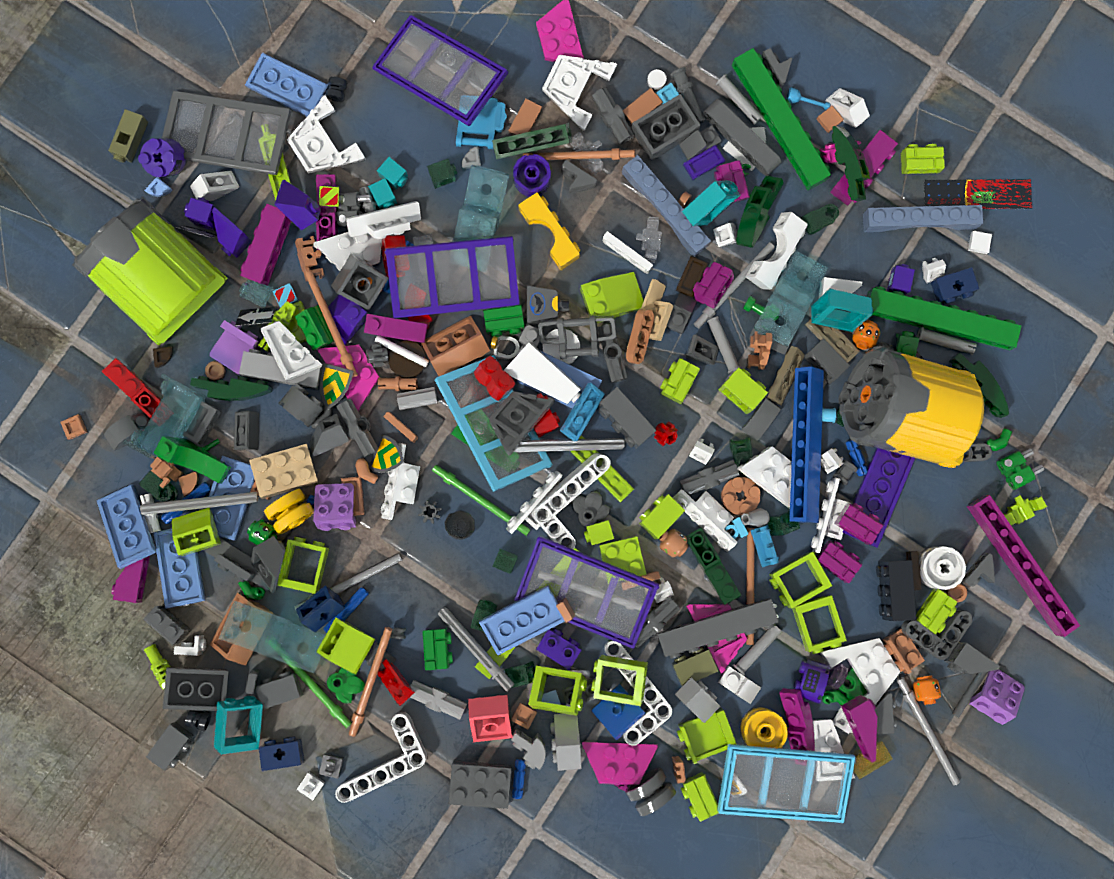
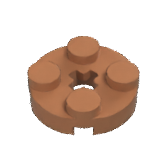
M736 477L728 481L721 491L723 505L727 511L734 515H743L744 513L751 512L757 508L760 502V489L751 479ZM743 491L746 498L745 500L741 499L738 501L736 493Z

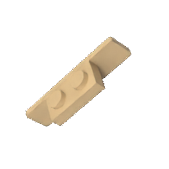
M652 279L641 309L651 310L654 314L649 339L661 341L674 305L668 302H661L666 286L658 280ZM641 332L639 333V336H638V340H639V341L641 340V337H642V333H641Z

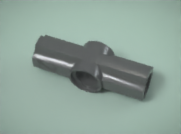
M606 88L599 89L592 95V99L600 110L601 118L606 127L611 129L620 145L625 144L634 137V134L625 121V115L621 107L615 104Z
M611 324L598 327L599 336L612 333ZM617 337L600 341L611 383L628 379ZM615 349L617 356L609 357L607 351Z
M349 399L336 406L347 424L345 427L346 434L349 438L355 439L364 457L379 450L369 432L371 428L370 422L367 418L360 416L353 401Z
M734 460L717 467L713 466L702 470L698 474L679 482L682 490L688 495H692L739 476V470Z
M670 597L663 601L655 610L653 609L648 613L635 645L637 648L652 635L657 634L666 625V622L679 612V606ZM631 630L626 636L630 637L633 630Z

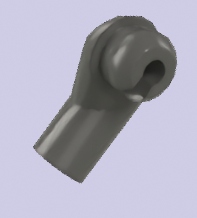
M324 405L323 414L311 424L312 428L316 429L319 421L332 416L333 407L327 410Z

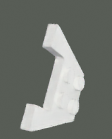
M559 55L542 91L578 127L585 131L592 114L575 105L591 73L610 81L617 64Z
M326 95L320 99L318 105L310 111L311 113L299 124L287 139L308 173L365 160L363 153L356 143L342 152H338L319 121L335 112Z
M880 638L820 652L830 668H833L847 658L867 691L863 696L868 699L870 698L875 705L900 673Z

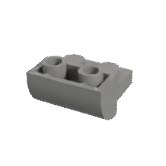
M516 728L511 738L514 742L513 746L520 751L525 749L523 758L526 761L524 763L532 769L536 767L540 770L545 761L546 751L543 738L540 734L536 733L532 739Z

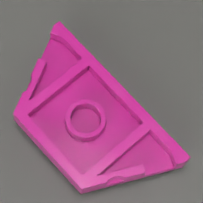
M563 0L536 22L544 58L551 62H555L559 55L583 58L569 0Z
M360 345L345 346L348 354L350 353L354 360L352 363L358 376L352 378L345 395L348 400L351 399L356 409L359 411L363 402L371 393L373 386L378 382L379 375L372 364L367 363L366 354ZM337 347L318 349L326 364L347 369L340 360L341 355Z
M724 604L686 605L693 621L731 610L729 604L726 606ZM744 633L737 635V639L731 641L722 639L715 646H707L720 673L726 670L725 668L737 655L738 650L747 641Z
M582 742V747L599 784L639 785L657 750V745L651 744L632 746L624 743Z

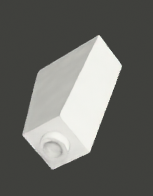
M531 342L522 349L504 370L511 377L567 404L570 401L574 403L581 395L579 391L582 388Z

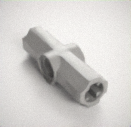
M413 680L411 688L415 693L410 698L424 703L426 707L434 711H442L457 719H461L467 703L449 696V693L436 687L432 688Z

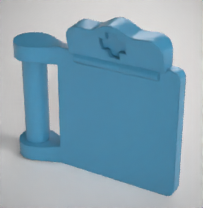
M461 96L459 111L466 115L478 97ZM490 98L471 126H467L458 120L456 147L471 145L493 149L492 140L495 138V131L502 132L507 120L505 104L498 102L496 98ZM463 133L486 134L489 137L488 139L463 137Z

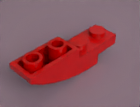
M117 357L102 370V373L130 397L131 401L159 427L173 414V411L157 394Z

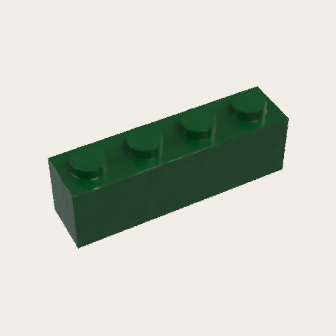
M569 123L492 140L496 159L573 142Z

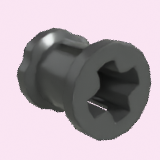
M843 460L844 464L837 473H834L833 477L840 478L839 482L847 485L849 478L858 469L850 462Z

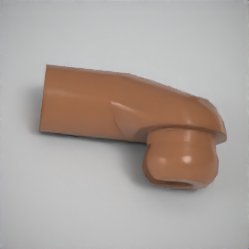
M359 458L355 463L358 476L375 484L378 475L370 472L368 463L364 458Z

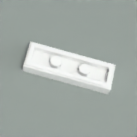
M608 231L605 233L603 243L644 273L648 274L653 267L652 263Z

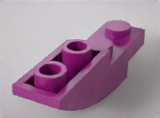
M335 174L316 175L318 205L319 187H336ZM319 206L321 211L319 219L316 221L317 241L338 235V224L336 221L338 207Z
M783 688L779 693L789 724L787 737L791 749L815 751L814 727L809 702L803 701L800 690ZM794 759L795 764L806 765L807 760Z

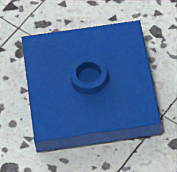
M620 684L612 691L629 695ZM602 700L591 710L616 740L645 714L640 706Z

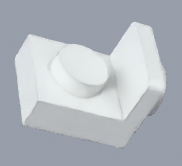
M195 635L194 646L193 642H181L180 646H174V654L202 655L206 649L204 635Z

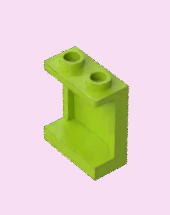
M722 708L718 709L705 723L696 717L678 724L680 729L677 731L680 742L684 741L686 749H684L685 756L693 764H696L701 759L727 750L728 744L737 745Z

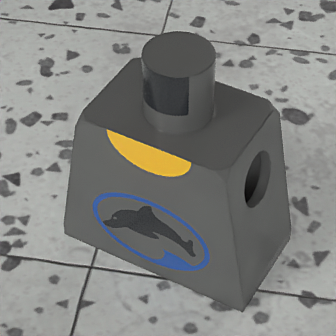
M527 286V324L534 325L539 324L542 320L557 319L558 311H569V300H558L557 290Z

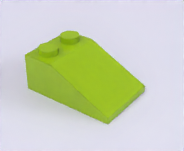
M634 272L598 279L583 284L580 287L589 316L613 315L616 318L641 309L644 302Z

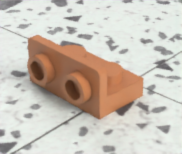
M901 628L882 639L889 655H892L896 660L894 663L900 672L903 671V673L910 674L913 668L925 661L912 640L904 635Z

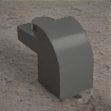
M144 412L131 417L127 415L112 424L104 436L115 451L131 444L135 437L151 431L153 425Z

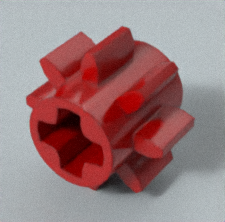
M668 421L666 424L660 423L655 428L654 438L662 446L666 443L669 445L673 444L676 441L678 429L671 422Z

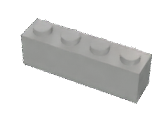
M249 349V352L243 351L239 374L244 377L294 386L298 384L301 387L318 390L322 367L286 381L272 353L263 355L259 350Z

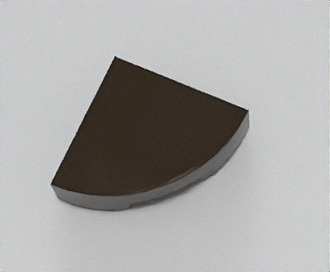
M174 347L153 348L155 368H160L170 361Z

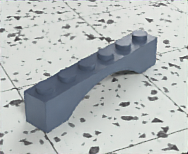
M638 155L623 166L622 174L654 205L671 226L682 245L693 257H696L709 246L711 240L699 226H692L682 212L684 210L683 207Z
M982 205L868 208L863 213L864 232H884L915 227L975 230L983 224Z

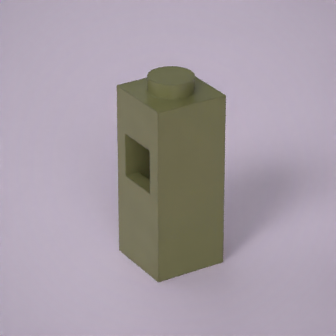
M124 110L108 150L115 160L122 163L125 161L133 162L148 121L142 115Z

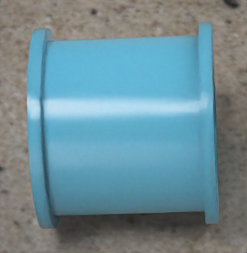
M823 408L822 422L835 423L836 409Z

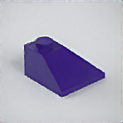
M286 180L281 182L274 205L300 230L318 221L321 211L318 203Z
M214 207L212 213L218 242L223 246L221 250L229 257L233 254L238 258L252 241Z
M339 294L328 308L346 345L366 322L368 313L358 304Z

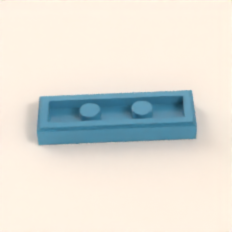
M588 383L560 431L574 442L578 441L605 393L592 383Z

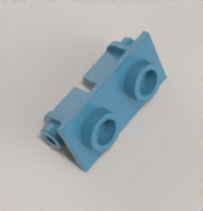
M768 525L750 530L761 566L777 564L779 557H777Z

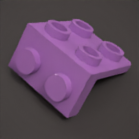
M224 320L220 327L225 331L211 350L210 357L239 374L243 351L249 352V349L258 350L260 348L258 343L260 342L256 340L258 337L250 331H247V333L241 331L242 326H235L236 323L234 321L228 323Z
M353 484L316 485L313 521L317 529L329 531L331 528H339L341 530L356 528V519L353 514Z
M1000 670L988 671L982 691L973 696L969 704L991 717L995 722L1004 725L1017 716L1025 688L1023 684Z

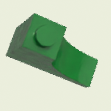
M162 436L154 451L155 455L168 463L194 470L220 484L223 483L231 466L207 451L200 449L199 446L186 438Z

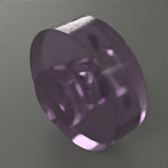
M841 663L830 668L827 673L829 674L827 685L833 689L840 688L847 678L848 668Z

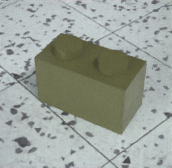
M700 647V650L692 652L693 654L688 657L682 655L674 659L675 662L672 663V666L681 686L690 678L698 681L718 672L709 649Z

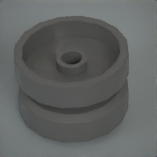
M661 767L647 772L643 775L639 785H630L625 791L631 801H637L635 808L640 816H646L658 810L676 794V790L671 782H665L666 775Z

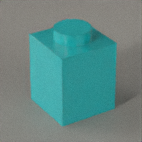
M390 157L377 170L379 177L385 178L388 184L395 190L403 187L408 180L406 170Z
M385 178L368 186L380 210L394 207V204L397 203Z

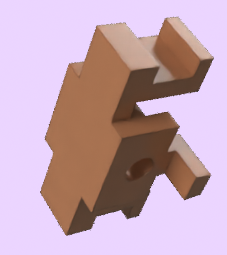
M310 236L308 241H303L302 238H298L295 241L298 251L297 255L306 282L308 280L305 273L312 271L314 276L319 275L320 279L324 277L323 268L310 270L312 266L317 265L316 259L322 255L320 250L313 251L312 247L314 246L313 243H315L313 236Z
M755 331L754 336L750 337V347L755 348L754 353H759V356L748 355L747 368L756 366L760 370L765 369L772 345V333L759 335Z
M159 457L150 465L153 468L151 471L163 479V482L159 485L162 488H165L171 481L169 478L177 482L178 478L183 475V472L176 468L173 463H168Z

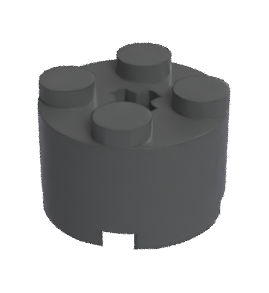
M293 385L278 404L283 406L286 411L299 421L304 422L307 427H310L324 410L322 408L324 404L313 396L309 398L307 396L309 392L300 385Z

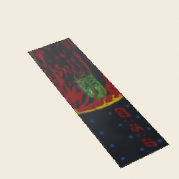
M1031 179L924 180L925 206L982 205V209H1032Z

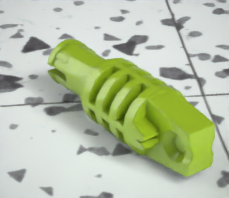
M286 301L273 316L272 323L268 325L280 321L287 328L296 311V307ZM263 337L258 346L269 351L270 348L268 344L265 345L266 340Z
M156 644L145 648L144 652L152 664L150 669L154 672L153 674L156 676L160 687L164 689L166 667H170V665L167 663V659L162 658Z

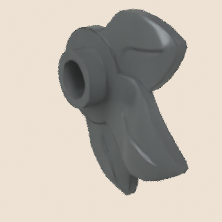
M599 491L589 493L586 498L578 495L573 499V509L579 514L578 520L583 526H591L598 520H604L610 512L609 506L602 505V496ZM590 514L592 518L586 519L584 515Z

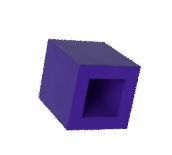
M905 264L896 265L891 269L887 291L892 293L898 291L905 295L911 291L915 269H910Z

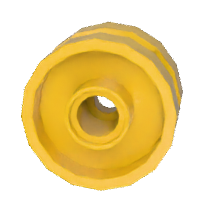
M296 489L282 496L264 510L268 520L277 519L273 527L278 535L299 526L314 514V509L310 503L302 504L305 500V495L301 489Z
M764 707L754 708L747 712L741 721V736L748 746L782 748L786 742L787 726L782 717L771 709ZM763 727H765L766 731L764 733H760V730Z

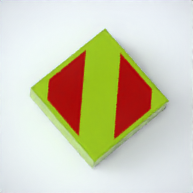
M320 186L319 206L339 207V187Z

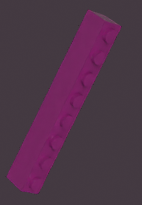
M990 495L981 496L966 506L1056 636L1065 637L1080 627V624Z

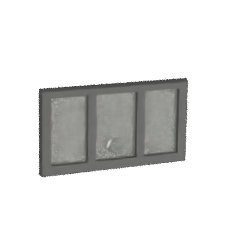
M173 91L162 138L177 141L184 149L185 153L183 154L186 161L277 175L292 111L288 108Z

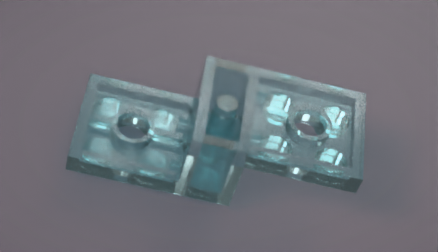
M476 165L471 166L465 200L459 209L453 242L494 238V234L499 227L509 174ZM482 185H490L492 191L490 193L483 192ZM492 246L476 247L477 270L487 271ZM467 248L452 250L449 263L470 268Z
M795 250L753 329L764 335L772 333L773 340L788 347L815 298L814 293L828 267ZM799 271L805 272L807 279L804 281L798 279L797 273ZM782 316L785 320L784 325H777L775 317Z
M234 601L219 639L255 651L268 658L315 673L321 655L316 653L323 641L325 634L315 633L308 628L292 623L288 619ZM243 621H249L252 627L250 631L242 632L240 624ZM300 643H306L309 646V650L305 654L297 651Z

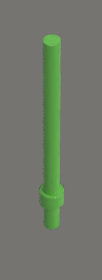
M435 465L432 469L434 473L444 479L445 483L448 485L452 484L508 523L512 516L455 478L456 475L446 472L438 465ZM522 523L517 528L518 531L526 536L531 530Z
M274 637L269 640L268 644L330 710L329 713L333 718L336 717L345 728H348L352 722L343 714V709L332 702Z

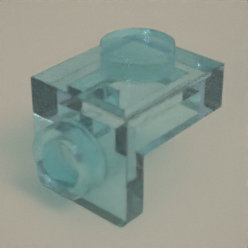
M247 280L240 287L239 292L241 294L239 297L264 308L272 290L252 280Z

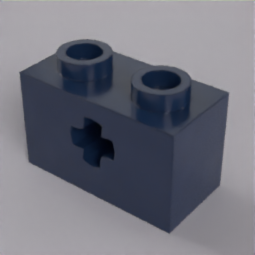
M973 268L942 276L931 282L936 300L941 303L944 302L945 305L955 302L956 298L961 296L963 299L972 297L974 292L979 290Z
M325 585L299 606L296 612L301 623L316 633L343 611L345 607L340 596Z
M295 736L283 738L284 741L276 742V739L264 741V745L258 747L261 771L302 765L305 762L302 739H295ZM280 749L281 751H285V755H283L282 757L281 754L278 755V751Z

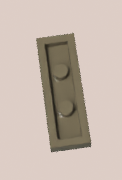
M811 319L805 324L820 341L824 338L847 363L860 352L839 329L811 323Z
M790 347L781 368L777 372L774 384L769 389L767 397L777 405H782L795 378V368L800 367L805 356L798 347Z

